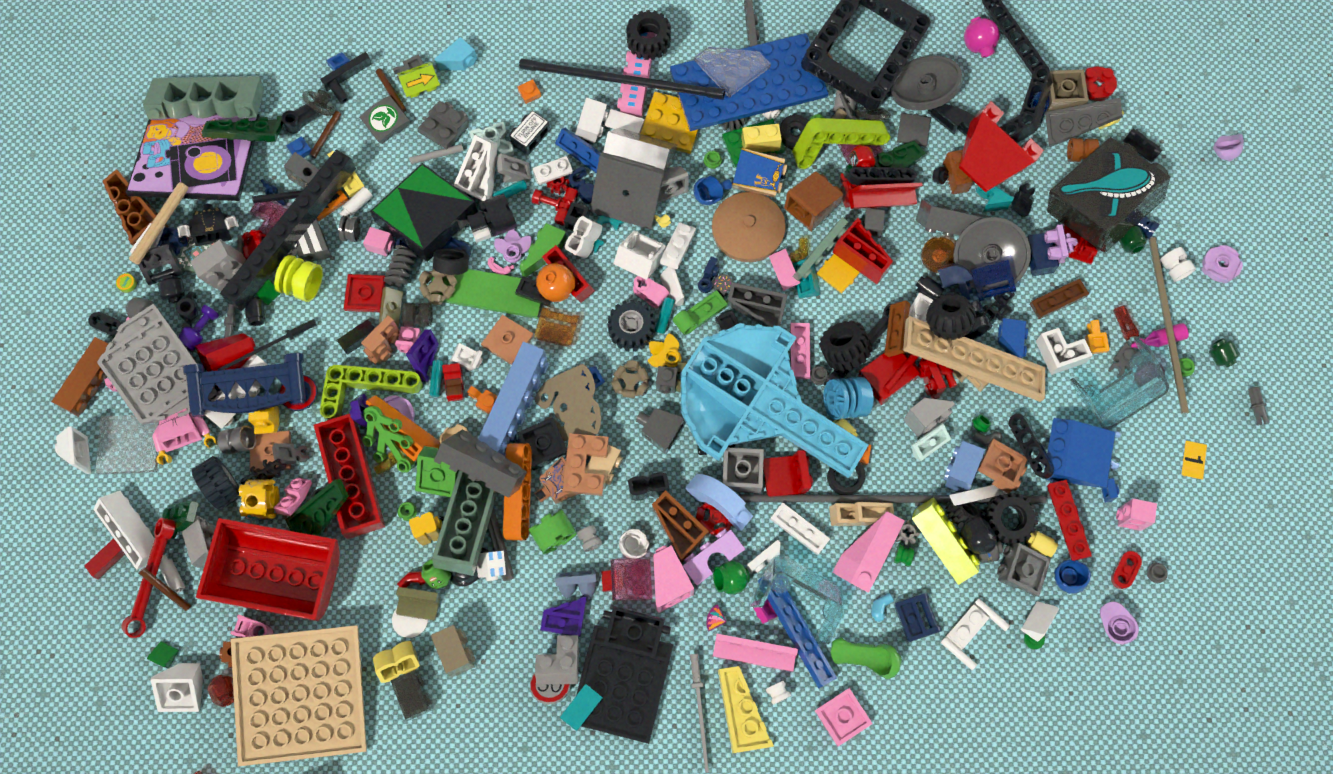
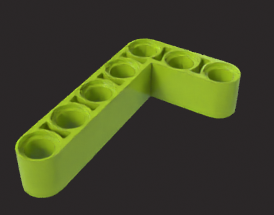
M814 118L806 124L792 154L798 168L807 169L815 161L824 143L884 145L891 137L883 121Z
M332 365L326 372L320 413L326 421L342 416L346 388L415 394L422 390L423 382L419 375L413 371ZM341 373L339 378L333 379L335 374ZM355 375H360L358 380H352ZM373 377H379L376 382H371ZM393 378H398L396 383L390 384ZM411 380H417L416 384L413 386H410L409 382ZM338 391L336 396L330 397L332 392ZM335 409L332 415L327 416L329 410Z

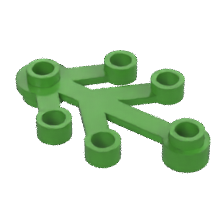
M377 406L367 407L363 412L367 422V434L362 438L363 444L370 447L376 442L374 436L376 428L379 432L377 452L373 454L374 461L382 463L387 458L385 453L387 444L398 461V470L400 472H409L414 468L415 462L407 455L403 456L394 441L399 442L402 448L408 449L413 445V439L408 435L404 436L396 433L403 426L399 419H391L384 416L381 409ZM383 424L388 425L390 430L386 429Z

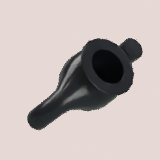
M192 291L176 304V311L186 322L182 324V329L184 327L192 328V321L198 315V305L194 300L196 293Z

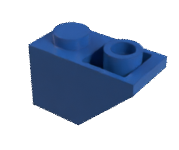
M1003 318L1000 322L997 342L1006 353L1019 358L1026 356L1027 346H1024L1025 339L1028 336L1026 321Z

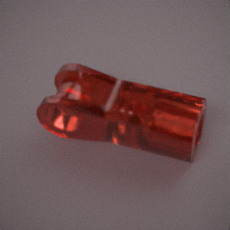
M1126 305L1115 308L1113 312L1120 326L1123 338L1127 341L1130 337H1139V331L1132 321Z

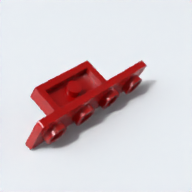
M1067 480L1048 484L1047 488L1071 560L1076 561L1091 557L1092 554L1085 536V530L1081 524L1078 509L1074 503Z

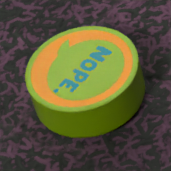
M124 273L116 279V286L120 291L129 293L136 288L137 281L131 274Z

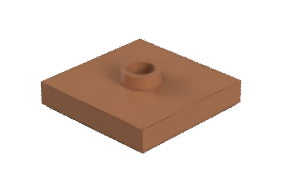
M502 314L481 343V346L512 365L522 342L529 344L534 334Z
M278 431L269 434H255L256 445L250 450V468L255 466V470L257 468L262 470L264 468L263 460L267 459L268 462H273L272 446L274 443H291V432ZM287 464L284 470H291V464Z

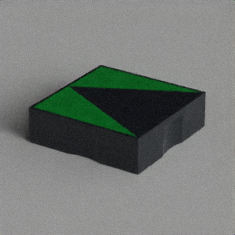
M421 163L370 212L378 226L391 233L393 237L404 242L410 250L428 262L436 250L442 249L454 234L461 231L469 223L467 215L477 214L478 210L472 198Z

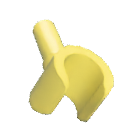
M664 214L661 218L655 215L654 220L662 228L667 227L671 223L668 215Z

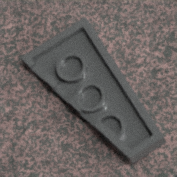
M1110 99L1045 112L1049 147L1123 118L1121 99Z

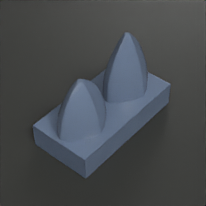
M596 570L556 573V586H558L561 594L567 599L573 594L576 584H578L583 597H587L588 601L594 594L597 580Z

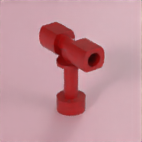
M568 187L564 197H559L556 200L545 196L544 191L535 189L531 202L540 205L542 202L554 206L555 211H558L554 219L555 223L565 226L564 219L572 202H576L579 194L578 190Z

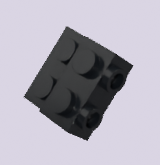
M553 417L517 432L519 439H516V442L528 443L531 446V467L533 471L567 454V448Z

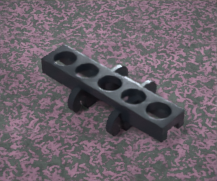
M1006 289L999 297L995 294L993 296L995 302L989 308L987 305L983 307L985 312L982 316H986L988 313L991 315L990 321L995 316L998 320L1002 321L1007 313H1012L1011 307L1006 304L1015 294L1011 293L1009 289ZM1006 293L1010 295L1008 299L1004 298ZM992 307H998V311H994Z
M279 458L273 462H268L265 459L262 462L264 468L262 470L259 468L255 470V466H252L250 468L251 474L242 478L241 484L244 485L248 480L280 478V471L286 469L287 464L281 463Z

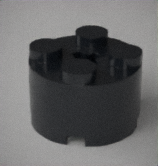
M504 193L479 203L485 215L486 224L493 237L517 228L515 218L508 206L509 203Z

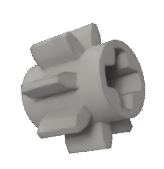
M907 520L905 525L902 526L896 542H903L905 547L909 541L914 544L916 540L913 537L920 535L915 530L917 525L912 526L909 520ZM904 530H907V533L910 534L909 537H906V534L903 533Z

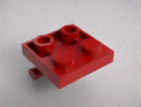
M924 358L921 359L918 365L919 377L923 378L926 394L931 396V399H939L944 392L946 385L943 377L946 378L950 388L957 386L953 376V369L940 364L937 365L935 362Z

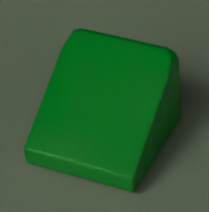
M268 279L256 295L266 305H269L280 293L275 290V286Z
M160 642L148 655L147 659L169 669L179 650L164 642Z

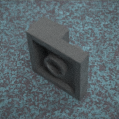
M439 100L428 111L429 116L418 127V132L447 150L469 127L468 116L462 110L459 112L454 110L449 102L443 103Z
M1011 543L1004 549L1003 555L1005 560L998 567V581L1012 588H1019L1034 597L1040 596L1051 559L1020 543Z

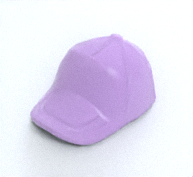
M1243 135L1219 137L1213 146L1217 156L1227 161L1237 158L1243 151Z
M1114 601L1104 604L1100 609V617L1108 637L1118 644H1128L1136 639L1139 626L1122 604Z

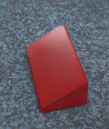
M113 538L84 566L93 578L99 579L125 553Z

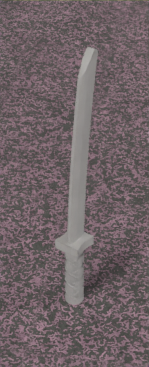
M690 654L693 683L691 685L692 688H696L705 773H709L700 687H703V682L700 681L698 654Z

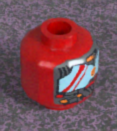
M858 145L853 148L849 155L852 168L874 167L876 162L873 152L868 146Z

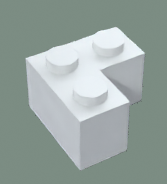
M1059 328L1042 333L1035 341L1051 375L1085 364L1093 356L1085 339L1066 344Z

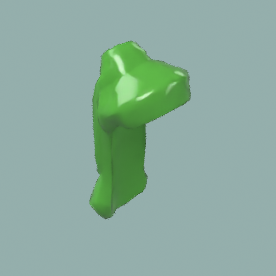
M837 638L832 641L830 653L833 662L836 664L867 666L885 679L895 677L900 671L902 657L889 644H853L843 638Z

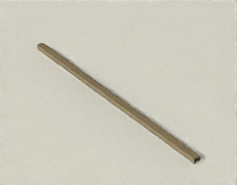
M1151 237L1149 245L1181 414L1183 412L1188 414L1189 410L1156 238Z

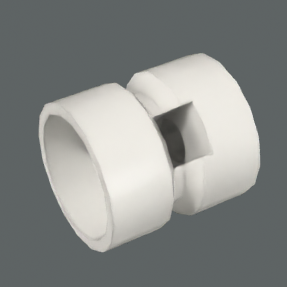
M1182 247L1170 251L1160 259L1165 269L1170 270L1169 275L1174 282L1184 279L1196 270L1191 260L1186 259L1187 254Z

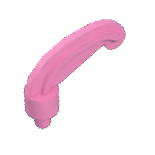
M493 257L488 259L489 268L496 274L507 275L515 267L514 265L509 267L507 265L502 268L494 263Z

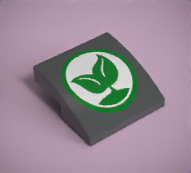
M390 95L375 103L359 117L381 144L394 132L399 134L411 122Z

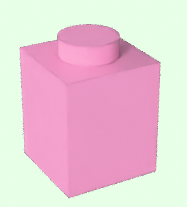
M370 227L363 244L367 251L388 257L389 252L394 249L395 241L391 233Z

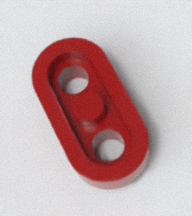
M1128 551L1121 555L1111 575L1112 584L1116 588L1126 589L1133 584L1142 565V559L1138 553ZM1127 559L1132 561V565L1127 564ZM1119 576L1123 577V583L1118 580Z

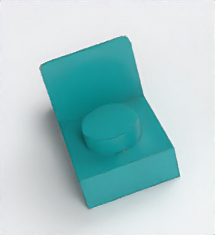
M978 186L975 191L980 197L989 200L983 212L1008 209L1014 200L1013 197L998 187L985 192Z

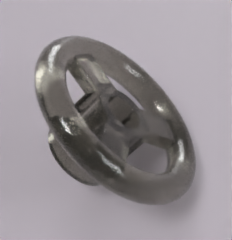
M321 89L317 92H303V101L312 110L325 116L334 115L335 107L329 101L331 96ZM308 96H311L314 101L311 102Z
M858 107L855 110L856 115L865 118V120L879 121L887 120L891 117L890 112L881 108L868 110L865 107Z

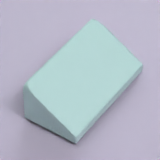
M943 423L912 444L913 456L916 459L922 461L951 440Z

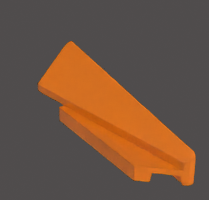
M373 396L366 401V405L379 407L384 416L391 419H399L402 422V428L396 433L410 436L413 439V445L408 449H404L400 446L399 442H394L414 462L424 446L440 447L438 439L378 396ZM383 424L386 429L390 430L388 425Z

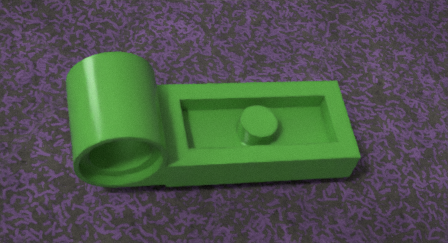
M716 290L689 310L679 312L672 321L683 335H688L727 308L728 303Z

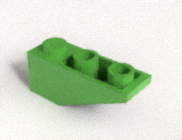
M547 223L543 228H540L535 244L532 243L529 248V255L520 264L523 277H528L545 265L546 262L542 256L555 245L562 250L567 241L565 231Z

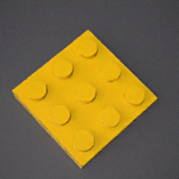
M654 92L640 134L678 144L677 151L691 154L698 130H689L679 98Z

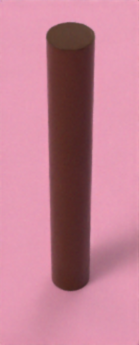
M381 68L377 69L375 72L388 94L394 99L401 110L405 112L404 104Z
M335 110L309 155L312 158L316 159L342 115L339 111Z
M145 567L139 571L138 574L183 610L187 611L191 607V604Z

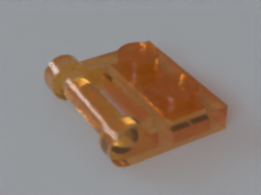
M543 307L534 339L571 348L580 316L549 311V308ZM547 318L555 319V320H559V321L571 323V325H570V326L561 325V324H557V323H553V322L546 321V319H547Z

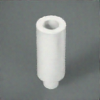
M362 187L342 206L343 210L339 214L341 216H353L373 195L368 189Z
M163 555L159 569L168 587L179 593L186 587L173 560H168L167 556Z

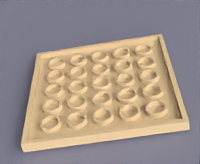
M358 625L231 639L238 766L367 751Z

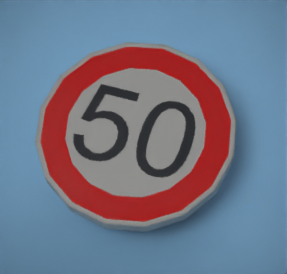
M535 673L530 680V692L534 699L547 705L562 701L568 695L571 687L570 684L537 685Z

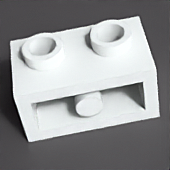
M586 97L575 135L593 143L596 142L597 137L601 138L604 129L601 123L606 121L608 112L605 111L607 104Z

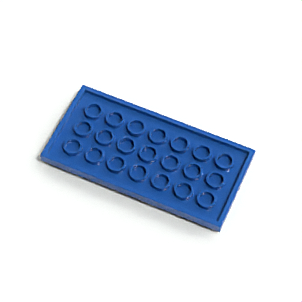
M807 33L670 66L673 81L676 83L725 89L724 100L677 92L689 130L694 131L827 98L828 91L824 81L805 71L801 66V61L811 45Z

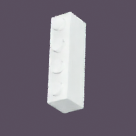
M254 354L241 368L265 366L268 364ZM255 380L249 391L250 397H255L260 392L261 384L257 380ZM235 382L229 393V398L232 400L237 397L242 399L246 393ZM221 389L218 392L219 395L214 397L210 402H214L216 400L223 401L225 399V394L222 392ZM213 411L204 412V415L221 429L224 426H229L234 420L233 416L236 414Z
M121 491L100 497L93 510L136 570L145 567L155 540L150 529L146 527L140 519V515L135 512L129 500L124 497Z

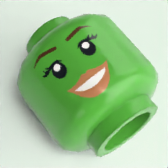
M432 559L423 565L421 572L422 578L432 589L446 587L452 575L451 571L434 568Z

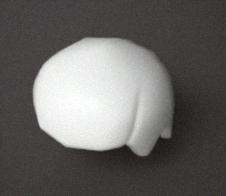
M629 529L621 535L619 548L624 556L630 559H638L647 553L649 541L641 530Z

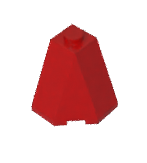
M241 333L198 344L195 346V349L204 369L207 372L218 371V368L254 351L256 345L252 337ZM250 357L224 370L241 368Z

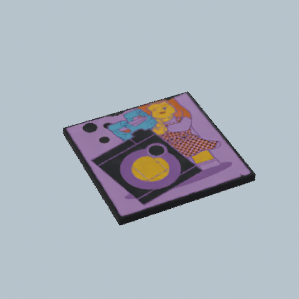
M216 113L208 118H196L190 114L180 119L168 116L166 119H148L126 193L128 196L169 198L176 185L181 182L188 186V190L182 199L240 201L255 141L223 138L212 139L202 136L201 131L206 121L231 119L232 122H237L241 120L238 116L223 118ZM257 114L256 118H249V121L260 120V115Z

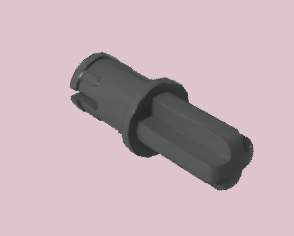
M1249 388L1248 394L1252 405L1250 409H1253L1256 425H1262L1261 417L1264 425L1270 423L1265 408L1267 404L1263 401L1260 388Z

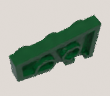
M187 501L168 505L164 509L162 518L175 521V530L171 539L177 536L178 531H184L194 523L199 503Z

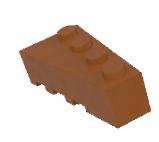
M116 169L102 182L111 201L114 203L115 211L120 217L123 229L129 237L128 240L134 246L158 213L145 197L127 195L126 190L129 179Z

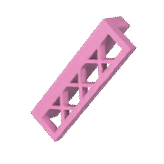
M717 634L713 657L793 672L798 649Z

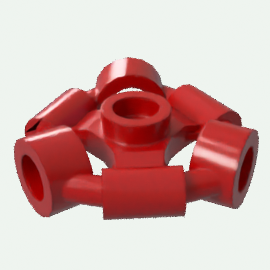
M252 229L241 236V240L244 243L243 253L246 260L265 238L266 235L262 231Z
M705 503L700 507L698 506L696 519L709 531V534L716 536L722 530L726 529L729 531L731 527H734L712 505ZM707 508L710 510V516L707 521H703ZM718 523H724L726 525V527H721L714 530V525Z

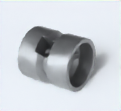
M247 425L223 430L218 435L219 449L226 455L252 450L256 445L254 430Z

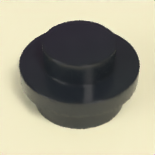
M944 166L934 169L933 181L938 185H943L947 181L948 171Z

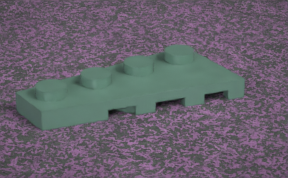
M842 217L830 229L829 233L821 240L820 244L812 251L792 277L797 281L802 277L807 278L812 272L810 267L814 263L817 265L824 257L822 253L825 250L829 251L835 244L833 241L835 237L840 238L847 230L844 228L848 223L847 220Z

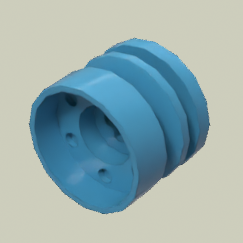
M864 377L829 380L825 385L823 395L826 412L834 420L865 417L870 414L873 407V391L870 383Z

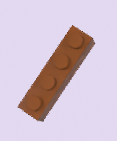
M97 337L92 340L51 401L52 403L77 417L86 410L88 402L97 393L102 381L107 378L97 361L105 353L108 343Z

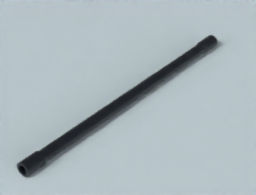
M523 58L519 62V68L523 70L543 71L700 95L724 100L725 89L696 86L550 64Z

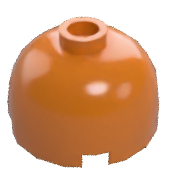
M552 263L544 266L539 271L536 278V286L539 293L545 299L551 302H561L570 296L569 294L572 292V289L574 290L575 278L566 266Z

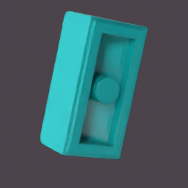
M806 259L793 263L795 271L799 269ZM815 264L810 267L812 272L807 278L802 277L800 284L796 285L799 298L821 295Z
M585 684L560 718L574 730L578 731L603 697Z

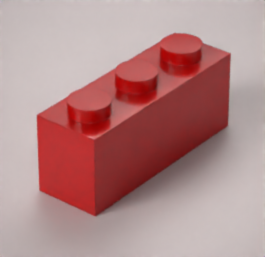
M557 245L542 256L547 264L558 263L564 265L573 273L575 288L574 290L572 289L571 294L580 303L595 292Z

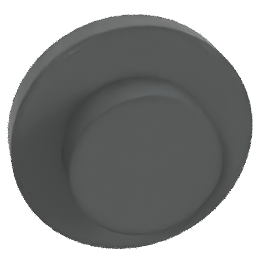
M816 366L810 371V380L816 385H823L829 377L827 369L822 366Z
M1153 563L1147 568V576L1152 582L1161 583L1167 579L1168 572L1164 565Z

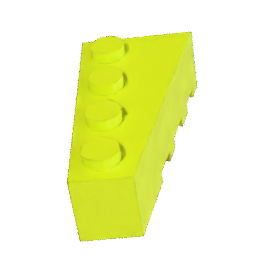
M933 497L914 509L912 520L959 585L979 572V560L974 554H970L967 549V543L962 537H959L955 526L948 520L936 499Z

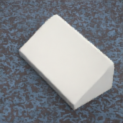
M610 109L604 126L612 129L621 128L640 134L645 119Z
M667 267L660 275L663 286L669 291L667 297L674 299L673 308L684 305V295L674 268Z
M1037 601L1020 630L1038 642L1046 634L1059 608Z

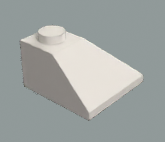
M72 426L67 427L56 436V453L72 466L86 474H91L88 437Z
M179 663L151 677L158 712H199L203 686L200 663Z

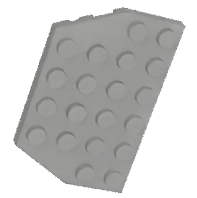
M153 303L119 326L112 342H109L105 353L97 361L142 425L165 420L166 417L185 408L187 410L178 413V417L188 413L191 414L187 378L183 374V366L197 364ZM215 387L208 397L209 401L219 395Z

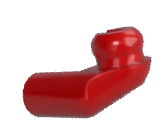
M410 571L397 585L407 588L413 582H418L419 585H424L426 582L421 576L422 571Z

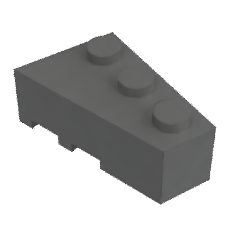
M732 282L728 296V306L762 326H781L787 294Z

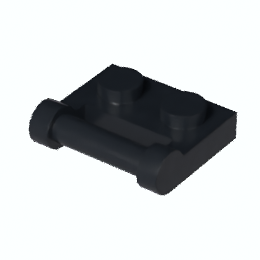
M170 243L149 249L140 264H138L148 285L156 284L164 276H180L185 273L184 267L179 263ZM167 264L172 266L171 269L156 274L151 272L152 269Z

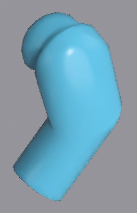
M890 593L878 598L872 604L871 615L877 622L884 620L885 606L894 602Z

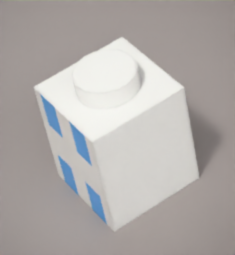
M504 551L480 553L477 562L478 578L486 577V581L498 580L500 575H506Z

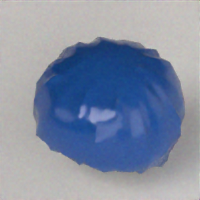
M1064 560L1054 571L1056 585L1068 594H1077L1084 591L1091 578L1088 566L1077 560Z

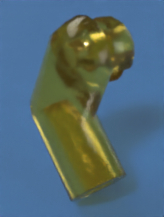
M807 238L798 239L799 248L789 255L792 262H799L807 257Z
M391 451L388 453L389 459L374 466V470L378 475L397 464L398 461Z

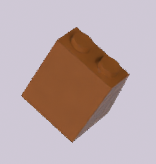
M815 171L787 192L784 209L812 232L841 203L844 194L840 188L828 182V179L823 174Z

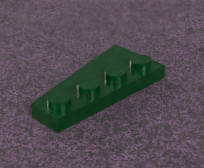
M914 140L895 147L892 151L877 154L874 167L909 168L924 158L926 153ZM851 164L846 166L848 173L852 168Z

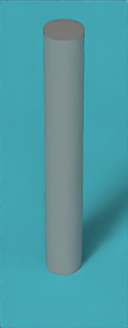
M462 144L449 147L447 150L444 148L409 157L411 164L464 150Z

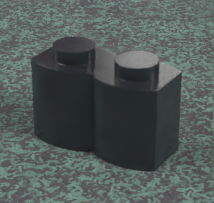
M663 472L653 473L648 477L635 476L628 480L631 500L640 501L649 496L660 497L665 490L669 493L668 477Z

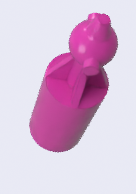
M1184 323L1172 325L1175 342L1188 339L1189 332ZM1165 328L1153 331L1145 339H1136L1131 344V347L1143 349L1146 345L1154 347L1168 345Z

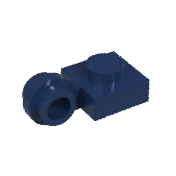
M710 257L703 272L704 276L698 282V289L702 293H709L712 290V280L719 274L720 266L718 259L715 257Z

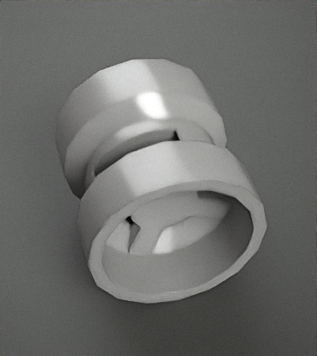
M594 525L577 532L579 540H583L582 547L585 552L592 551L602 545L601 539L596 535L597 530Z

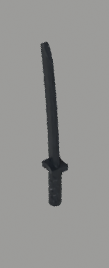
M312 319L292 330L287 329L285 330L286 335L217 370H224L286 338L292 340L294 336L317 326V324Z

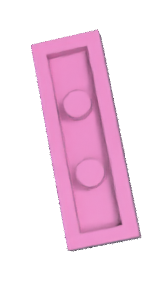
M790 323V333L797 337L790 347L791 370L794 372L795 379H810V323Z

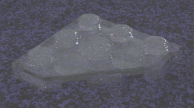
M707 47L694 58V61L720 88L725 89V94L728 97H731L771 67V63L759 51Z

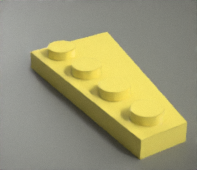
M740 667L719 669L718 675L732 754L774 747L772 740H770L767 734L765 724L762 722L757 711L758 708L749 693L750 690Z

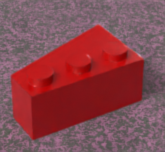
M857 218L838 239L832 253L878 285L888 273L893 260L881 245L873 240L870 231H866L861 224L862 221Z

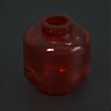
M224 675L214 677L207 689L213 704L221 707L233 704V678Z

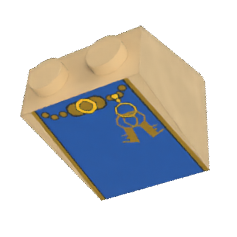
M742 148L732 188L775 197L776 193L780 194L783 183L779 181L781 175L785 176L787 164H784L785 159Z

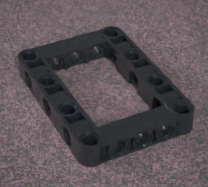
M840 0L807 49L801 61V66L805 71L850 97L866 109L876 110L930 26V18L902 0ZM860 4L905 31L873 82L865 80L858 75L859 73H854L844 67L841 62L838 63L827 56Z

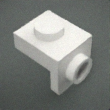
M459 343L450 361L455 364L460 363L461 367L471 371L480 366L483 360L481 358L483 352L480 350L476 352Z

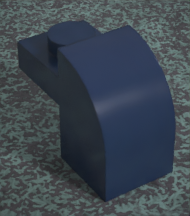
M948 264L938 267L943 288L958 284L961 295L971 300L969 294H973L970 283L966 284V281L973 279L970 271L960 264Z

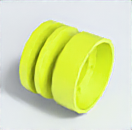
M287 255L277 269L274 281L275 290L288 296L293 295L296 299L310 302L320 288L323 269L319 264L310 261L304 262L301 258Z

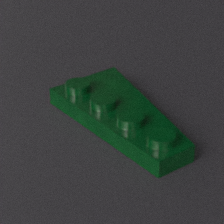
M277 116V119L268 120V117H260V120L249 121V118H241L237 122H232L231 119L206 121L201 132L203 137L212 139L223 138L229 140L276 142L282 129L283 121L282 116Z
M341 479L333 480L285 519L290 531L315 536L322 534L349 497Z

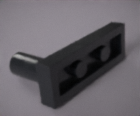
M364 52L321 78L320 80L325 90L329 91L331 89L340 104L346 103L349 100V96L340 83L372 65L370 57Z

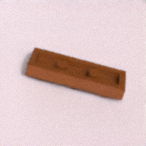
M906 300L890 305L884 352L888 357L905 353L903 351L905 322L909 317L910 303Z

